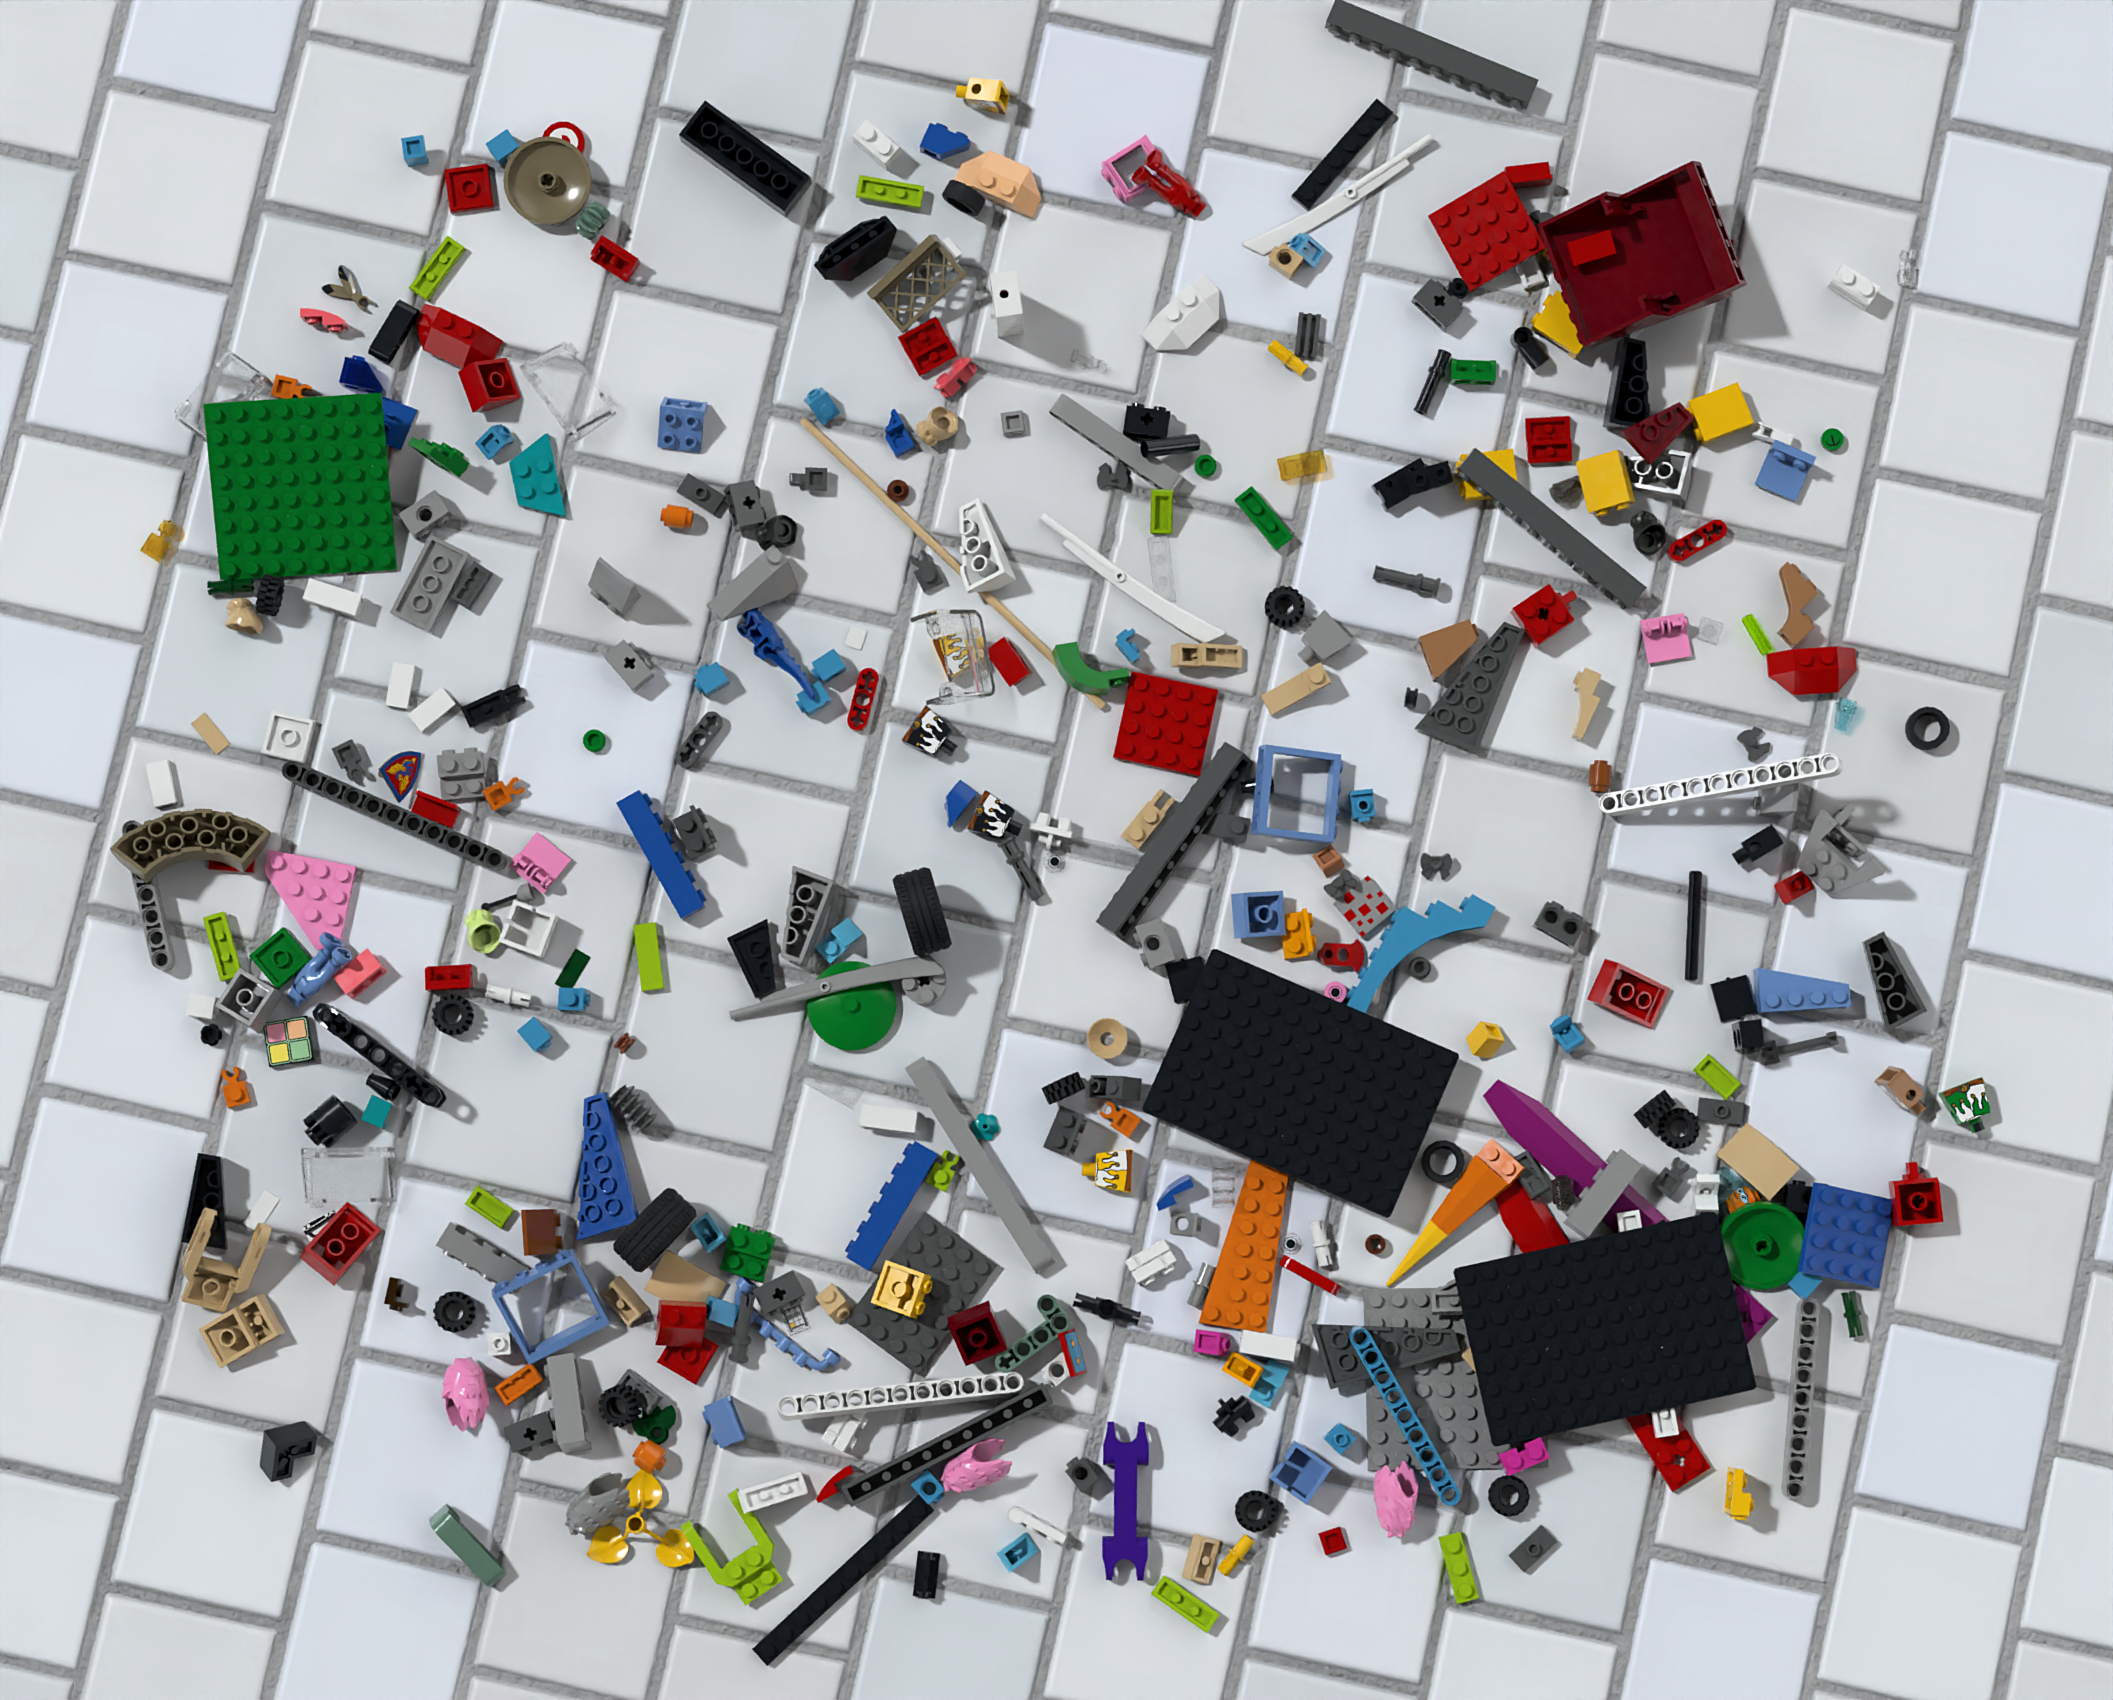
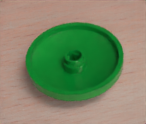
M858 961L837 963L824 970L816 980L871 965ZM889 981L858 986L808 999V1018L818 1036L829 1045L842 1050H862L879 1042L890 1030L896 1015V997Z
M1752 1202L1737 1208L1723 1221L1720 1230L1732 1280L1752 1289H1771L1785 1284L1798 1273L1805 1230L1798 1217L1788 1208L1773 1202Z

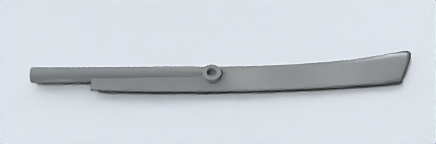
M930 955L917 956L860 968L761 996V1003L729 1011L731 1020L858 986L903 978L945 975L946 972Z

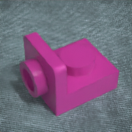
M1196 1329L1193 1352L1227 1356L1231 1346L1229 1333Z

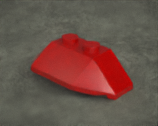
M424 304L415 322L423 350L461 369L474 361L495 359L503 344V340L484 328L440 307Z
M1839 646L1802 648L1766 654L1768 677L1793 696L1838 693L1857 671L1855 648Z

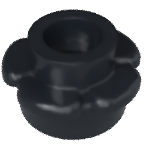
M1455 278L1448 284L1450 296L1454 295L1458 299H1463L1468 295V287L1462 278Z
M215 1024L204 1026L201 1029V1041L204 1044L215 1046L222 1039V1031Z

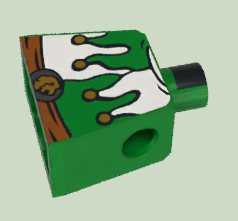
M1982 1077L1938 1093L1957 1125L1968 1122L1972 1134L1985 1129L1980 1116L1990 1113V1107Z

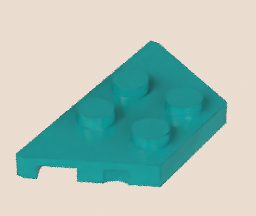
M547 433L509 462L516 498L520 507L566 517L550 438Z

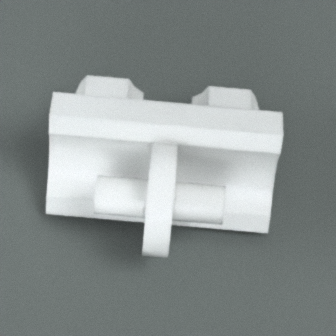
M1040 812L1036 823L1033 822L1032 831L1049 835L1048 837L1039 836L1038 842L1045 843V850L1050 851L1051 845L1060 847L1061 840L1053 839V837L1071 841V819L1060 817L1058 828L1049 826L1051 815Z

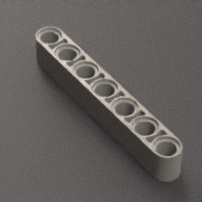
M1061 394L1050 409L1049 413L1054 418L1155 488L1173 489L1174 497L1186 481L1182 475L1158 458H1144L1139 445L1065 394Z
M135 820L125 822L122 827V835L124 836L133 826L140 827L143 824ZM131 872L151 963L159 970L168 971L175 965V956L157 875L146 883ZM152 890L153 898L150 901H145V892ZM156 911L158 919L151 923L149 915ZM161 933L163 936L162 942L155 944L154 936ZM165 954L168 961L164 966H160L158 963L159 957Z

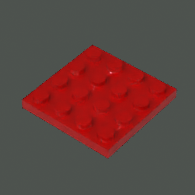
M1505 171L1428 215L1461 278L1465 281L1469 292L1478 289L1546 249L1537 228Z
M1132 671L1113 758L1200 777L1218 690Z

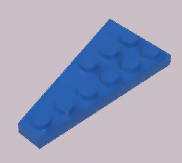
M607 1092L584 1098V1141H582L581 1148L583 1149V1161H581L579 1197L581 1199L580 1212H578L579 1233H577L576 1241L628 1226L639 1216Z

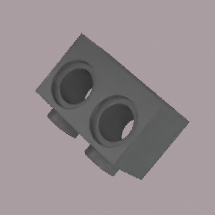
M1547 901L1532 927L1569 948L1574 947L1586 925L1582 921L1583 917L1575 912H1571V914L1563 910L1564 907L1555 901L1551 903ZM1546 912H1553L1555 914V923H1548L1545 920ZM1566 923H1572L1575 926L1574 934L1566 933L1564 929Z

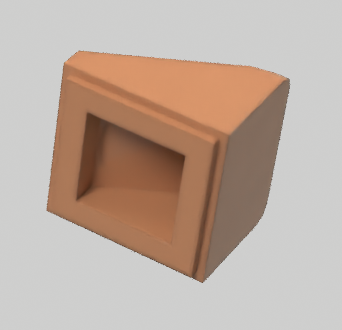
M1331 844L1312 855L1326 878H1329L1345 867L1342 858Z

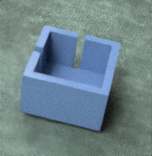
M1293 1441L1283 1455V1458L1286 1459L1285 1462L1279 1461L1268 1478L1285 1490L1289 1486L1291 1488L1289 1493L1307 1505L1333 1467L1296 1441Z

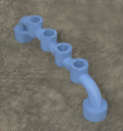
M743 1276L736 1282L738 1288L735 1292L734 1300L736 1305L739 1306L741 1294L745 1292L750 1294L755 1288ZM753 1308L750 1325L754 1321L760 1326L758 1332L767 1339L770 1336L774 1337L778 1341L775 1346L783 1353H786L788 1350L795 1355L793 1361L803 1368L806 1364L814 1370L821 1371L827 1369L832 1364L837 1366L842 1358L830 1348H827L822 1354L825 1358L823 1361L814 1360L810 1354L797 1346L792 1339L780 1332L774 1324L762 1317Z

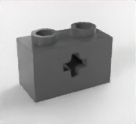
M1430 279L1415 294L1411 302L1444 332L1461 314L1463 310L1462 303L1454 295L1450 296L1446 293V288L1442 283ZM1440 300L1443 302L1442 306L1434 305L1435 302H1439Z
M754 480L729 484L724 489L735 532L754 529L765 522L766 512L764 507H761L759 501L760 490L758 486H755Z
M794 1270L752 1290L763 1314L769 1313L770 1316L783 1311L781 1307L790 1303V1306H793L803 1301L802 1296L806 1295ZM778 1288L786 1292L783 1295L784 1299L782 1301L780 1298L775 1299L774 1297L777 1294L776 1289Z
M549 1410L504 1427L513 1453L519 1451V1454L522 1455L532 1451L533 1445L540 1443L541 1447L554 1442L553 1430L556 1429L551 1421ZM529 1428L537 1431V1434L534 1435V1440L532 1437L527 1438L526 1434L529 1433Z

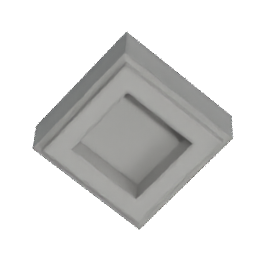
M1022 410L1001 413L1004 436L1025 433Z

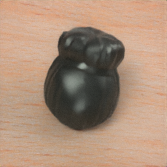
M1643 510L1632 517L1630 526L1634 530L1633 541L1636 549L1643 555L1651 556L1656 554L1666 542L1664 526L1658 523L1656 516L1649 511Z
M777 515L768 520L766 524L758 525L755 536L759 546L764 551L772 545L777 548H786L795 543L798 528L792 518L787 515Z

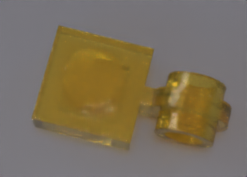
M164 520L158 528V531L161 532L160 536L151 532L140 551L161 563L172 546L165 539L167 537L171 538L176 532L177 527L174 525V522Z

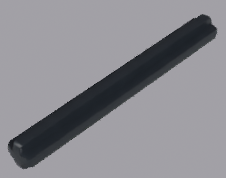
M1690 871L1685 961V980L1696 981L1698 979L1701 871Z

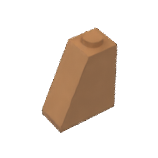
M1470 619L1419 637L1418 642L1433 681L1441 677L1476 643L1479 632L1475 623L1471 624Z

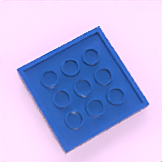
M1813 1182L1798 1272L1879 1288L1892 1219L1891 1199Z

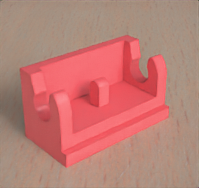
M367 948L332 977L345 994L354 999L388 971Z

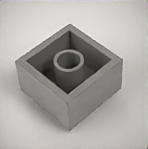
M239 968L215 1006L259 1034L283 998V995Z

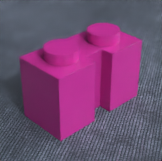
M1541 1437L1521 1443L1523 1449L1519 1451L1515 1447H1511L1497 1454L1505 1475L1510 1476L1550 1458Z

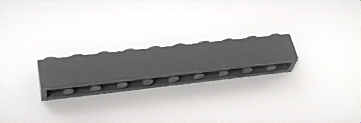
M1335 0L1326 21L1325 28L1334 35L1339 36L1342 34L1353 43H1364L1369 45L1368 47L1371 50L1386 52L1395 60L1403 59L1415 68L1423 67L1435 76L1440 77L1443 75L1448 77L1452 83L1458 85L1462 83L1470 86L1469 88L1474 92H1485L1492 99L1507 101L1516 109H1527L1538 83L1536 78L1343 0Z
M1473 448L1457 467V470L1460 472L1458 474L1460 478L1467 483L1472 481L1477 485L1476 491L1484 497L1489 495L1494 499L1493 504L1501 511L1506 509L1510 512V518L1518 525L1521 523L1528 527L1527 532L1535 539L1538 537L1542 538L1547 549L1553 553L1555 551L1559 552L1562 555L1561 560L1570 567L1575 565L1580 569L1578 572L1580 576L1587 581L1591 578L1597 583L1595 588L1604 595L1608 592L1613 596L1614 599L1612 601L1621 609L1624 606L1631 608L1647 588L1477 448Z
M1224 742L1221 748L1217 750L1216 755L1209 765L1204 768L1199 779L1192 785L1190 791L1183 801L1179 803L1171 818L1165 823L1163 829L1152 841L1148 850L1126 877L1120 889L1113 895L1110 903L1101 912L1096 922L1103 929L1123 942L1127 939L1253 763L1244 752L1227 742Z
M1041 1383L842 1485L841 1488L850 1506L853 1507L1053 1404V1401L1044 1383Z

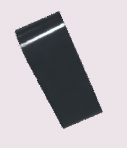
M398 300L370 345L368 354L387 365L390 364L415 324L420 310L402 300Z

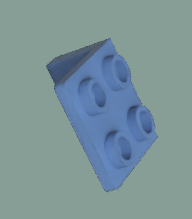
M664 397L660 405L657 446L659 448L701 452L703 424L708 402Z
M1775 440L1769 448L1755 485L1795 501L1816 457Z

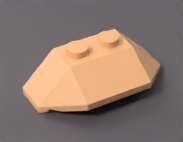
M988 151L962 163L955 177L956 181L970 186L985 199L1033 219L1042 200L1031 168L993 151Z

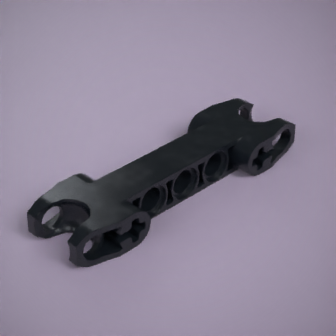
M319 1003L313 1010L314 1019L387 1074L423 1104L440 1108L447 1100L445 1092L440 1087L411 1067L337 1008ZM330 1010L331 1016L325 1021L324 1013ZM342 1025H345V1028L347 1029L346 1032H344V1029L341 1028ZM361 1036L367 1038V1045L364 1048H359L357 1045V1040ZM378 1050H383L385 1057L382 1061L377 1062L375 1060V1053ZM400 1063L403 1070L399 1075H394L392 1068L395 1064ZM414 1079H416V1083L419 1084L417 1087H415V1084L412 1082ZM431 1091H435L437 1094L433 1102H430L428 1099Z

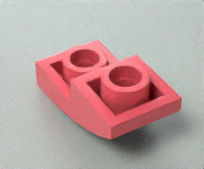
M300 308V317L309 325H318L322 321L325 329L332 333L342 332V329H348L346 321L337 315L317 309Z

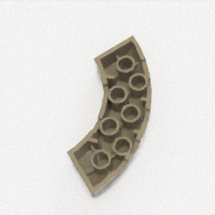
M194 809L183 812L179 810L163 814L162 817L154 820L145 821L140 827L133 831L130 830L122 836L110 850L121 864L146 883L166 868L190 860L218 861L244 873L266 846L271 832L262 825L248 818L245 819L233 815L231 812L224 813L212 811V809Z

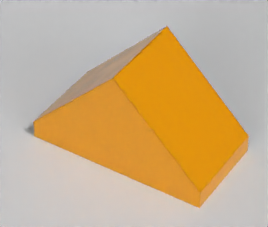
M1232 1351L1222 1368V1371L1252 1389L1264 1370Z

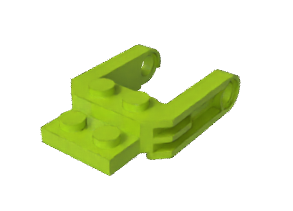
M736 1488L728 1494V1497L758 1542V1545H753L726 1563L724 1567H721L703 1537H700L694 1529L691 1520H688L680 1527L715 1583L733 1587L746 1606L784 1579L771 1561L775 1547L774 1542L754 1511L746 1514L743 1513L737 1494L740 1490Z

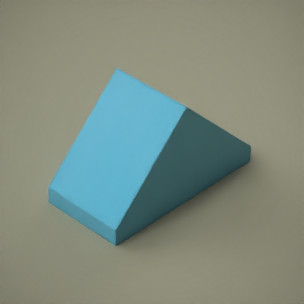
M708 1212L690 1225V1228L707 1253H712L728 1240Z
M1025 1532L999 1550L997 1555L1010 1573L1039 1550Z

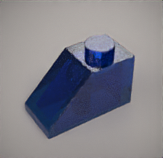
M352 355V358L345 357L339 380L342 387L368 393H382V396L386 395L385 389L370 365L365 361V358Z

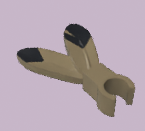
M340 265L338 275L343 286L327 284L322 287L323 292L332 297L352 299L362 311H365V308L361 306V302L366 300L371 304V301L368 297L362 296L356 291L350 271L345 266Z

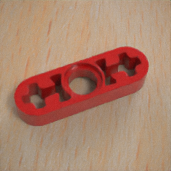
M1713 520L1675 541L1668 548L1667 554L1669 559L1676 563L1682 562L1721 540L1727 532L1725 523L1721 520ZM1713 525L1716 528L1720 527V535L1718 536L1716 533L1712 534L1711 536H1709V539L1711 541L1708 542L1706 534L1713 529ZM1695 535L1702 537L1703 545L1700 547L1693 546L1691 538ZM1687 544V547L1689 549H1686L1681 553L1682 557H1680L1679 555H1673V552L1675 551L1674 547H1677V549H1681Z
M865 668L859 673L849 710L847 723L850 729L856 732L866 728L877 690L879 677L872 668ZM868 673H872V678L875 679L870 681L868 689H873L872 692L865 689L859 690L860 686L865 687L866 681L862 678L867 676ZM860 694L869 696L870 700L867 705L861 706L857 703V697ZM854 707L859 710H867L866 714L861 713L860 717L864 722L859 724L858 727H855L854 722L851 721L858 714V711H853Z
M1286 1255L1282 1257L1279 1263L1280 1266L1334 1296L1337 1295L1341 1288L1339 1284Z

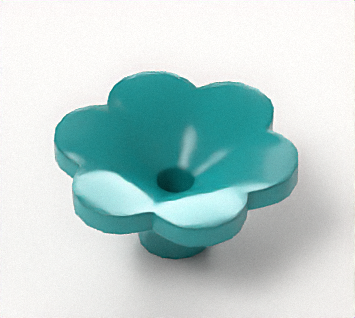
M980 1113L977 1116V1120H974L971 1124L977 1139L992 1140L994 1134L999 1131V1125L996 1123L994 1115L987 1116L984 1113Z

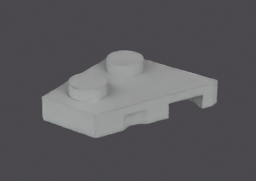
M1455 1279L1449 1281L1445 1286H1439L1430 1292L1432 1315H1463Z

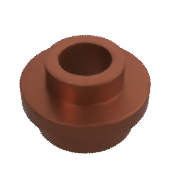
M894 480L888 485L887 494L891 500L901 502L908 497L909 487L902 480ZM896 487L902 488L900 494L894 493Z

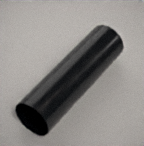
M1197 434L1144 440L1141 442L1140 450L1144 458L1194 452L1200 449V439Z

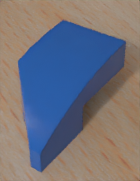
M893 409L889 424L885 429V438L895 457L898 458L916 447L897 411Z
M959 780L946 796L944 807L947 812V826L949 828L952 827L977 795V792L962 780Z
M1188 1174L1177 1179L1165 1189L1156 1204L1159 1211L1177 1204L1173 1195L1194 1187Z

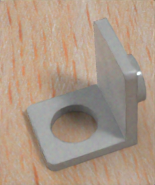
M1173 1211L1171 1213L1170 1233L1196 1236V1231L1201 1232L1202 1218H1198V1213ZM1178 1217H1185L1188 1220V1227L1185 1230L1176 1228L1175 1221Z

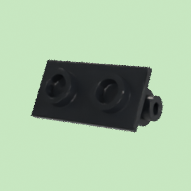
M918 1551L913 1596L935 1599L940 1553Z

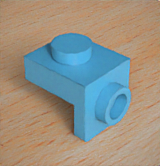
M822 387L811 390L804 399L822 425L840 413L828 393Z
M1569 1014L1556 1018L1550 1025L1552 1035L1566 1054L1586 1043L1581 1033L1572 1023Z

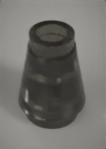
M1576 475L1554 483L1549 489L1552 499L1557 504L1565 503L1582 488L1580 478Z

